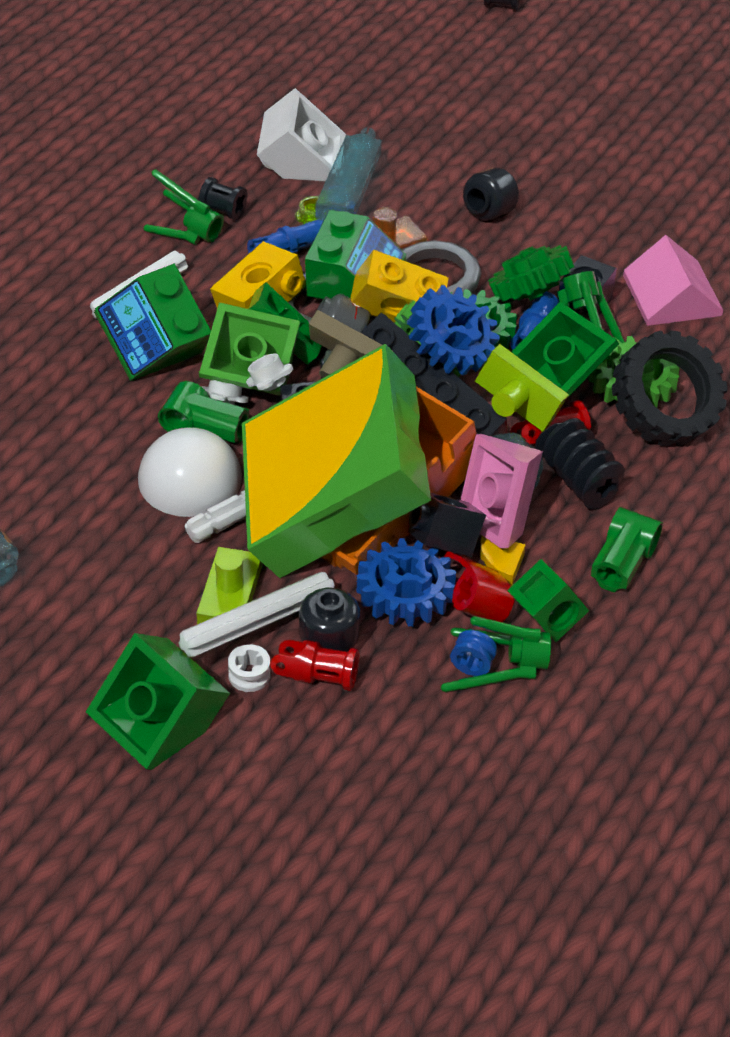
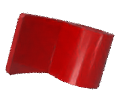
M446 552L444 557H449L466 568L458 579L453 591L452 601L454 607L472 616L503 622L509 616L514 604V598L507 591L511 587L508 581L498 571L455 553Z

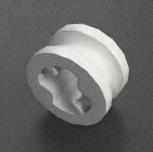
M250 644L239 646L230 653L228 657L229 681L232 686L240 691L255 692L268 684L270 680V656L265 649ZM247 665H254L252 671H245Z

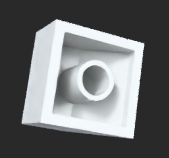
M295 88L264 112L257 156L265 167L273 169L283 179L336 182L341 177L346 134Z

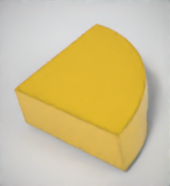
M482 535L480 544L481 560L484 561L486 566L498 571L512 586L524 557L525 544L514 542L509 548H500Z

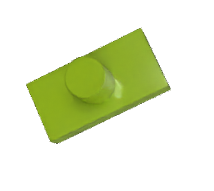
M501 344L492 350L475 380L476 383L494 395L491 404L498 415L508 417L517 412L542 432L551 425L569 394Z
M218 547L196 613L197 624L252 601L263 564L251 552Z

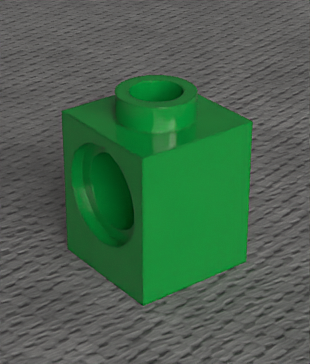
M542 559L507 590L528 615L545 632L550 633V637L555 642L589 612L588 608L572 589Z

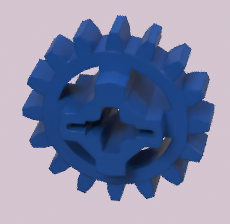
M441 285L437 292L431 288L428 289L423 297H420L410 311L413 314L407 320V325L414 328V330L409 335V339L421 343L416 352L419 355L428 353L431 356L429 365L432 367L441 362L444 364V370L447 374H450L455 367H457L461 375H466L471 368L477 372L485 364L492 350L495 349L494 345L499 341L500 336L491 331L496 327L497 321L486 318L485 315L489 308L488 306L479 308L475 304L477 301L476 295L473 294L467 299L463 297L462 288L457 287L450 294L448 288L445 285Z
M399 538L397 547H392L384 541L381 543V553L370 549L367 551V561L359 562L356 591L358 594H361V605L363 607L373 605V617L378 618L385 613L389 615V624L394 625L399 618H405L408 627L413 626L416 617H421L423 621L430 623L432 611L443 615L446 612V603H453L456 570L450 569L451 559L449 557L439 558V549L432 547L428 551L424 550L423 544L419 540L414 546H407L405 539ZM377 579L381 581V587L377 583Z

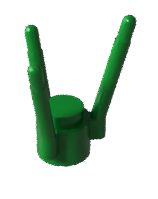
M154 169L152 176L168 188L163 191V195L187 210L183 219V224L187 227V231L149 224L144 225V231L183 239L194 245H197L200 239L210 243L213 242L222 230L224 223L223 215L211 210L209 205L197 200L170 178Z
M594 271L581 272L563 278L565 289L557 291L559 302L568 307L572 303L574 310L587 308L591 323L603 330L595 306L598 304L612 336L621 343H624L621 331L604 297L601 282H596Z
M473 616L470 619L472 625L499 632L476 630L487 634L497 644L509 645V662L517 663L518 668L446 682L441 685V690L443 692L462 690L517 678L535 679L536 669H548L551 654L550 633L541 632V629L523 628ZM454 627L450 632L452 636L458 637L463 631L474 629Z

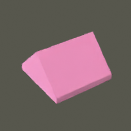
M667 235L662 237L624 269L623 277L647 326L718 317L723 314V308L698 260Z
M476 434L461 500L469 502L486 514L480 534L500 548H509L523 535L543 451L484 434Z

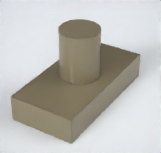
M319 310L316 311L309 322L310 339L332 351L319 371L323 378L382 346V344Z

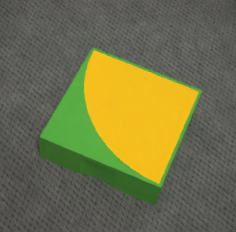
M386 344L242 423L247 548L279 578L332 552L354 536L377 529L431 501L426 458L419 441L420 413L415 375Z

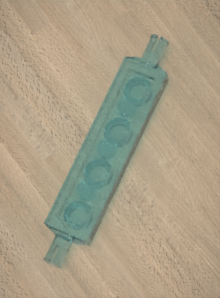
M367 127L361 130L360 134L345 136L316 202L315 218L324 222L329 210L357 214L381 155L382 140L375 139L376 133L372 128H369L368 133Z

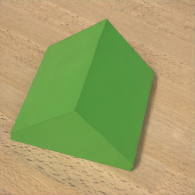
M219 303L199 377L280 396V386L271 391L258 390L257 386L248 387L246 381L251 377L248 367L257 359L274 353L279 355L283 365H292L300 321ZM290 374L285 376L286 380L282 385H287Z

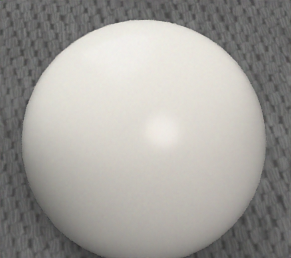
M190 427L172 430L153 442L142 458L138 473L140 492L150 505L164 513L183 517H193L200 513L205 514L207 509L237 495L242 483L241 467L232 448L218 435L205 429Z

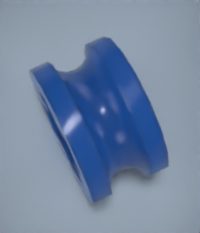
M465 630L457 638L456 645L450 654L451 662L458 670L467 675H484L491 668L492 660H494L497 654V645L485 633L476 630Z

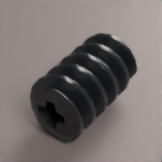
M573 418L562 423L553 424L536 439L535 448L543 451L542 457H544L546 463L553 467L555 473L563 479L567 487L573 490L576 497L583 501L585 507L591 510L600 509L615 497L619 483L624 477V465L621 462L615 461L612 452L605 450L604 444L595 438L594 433L585 427L582 420Z

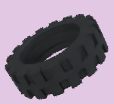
M671 330L667 334H663V331H657L648 337L645 336L619 359L621 363L614 369L613 377L616 378V381L612 385V394L617 396L618 403L615 404L617 411L620 415L624 414L628 420L625 422L632 431L637 429L642 433L640 437L646 441L656 440L658 445L670 446L673 443H676L677 446L687 444L715 425L720 419L718 414L726 407L727 400L723 399L727 392V382L722 381L721 374L723 369L719 362L715 363L711 356L714 354L706 346L702 348L697 344L699 340L690 335L683 337L681 332ZM651 359H664L675 363L686 372L694 385L697 398L695 412L691 417L677 419L665 415L651 403L645 393L642 381L643 369L647 361Z

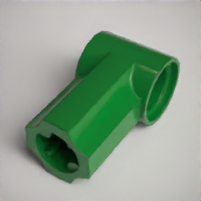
M191 381L180 382L158 413V421L167 432L187 427L200 428L218 435L223 440L239 444L242 441V423L249 419V409L209 398L205 389Z
M623 507L618 508L609 526L606 542L592 565L591 576L597 580L601 588L614 593L619 589H627L644 558L650 559L661 536L663 522Z

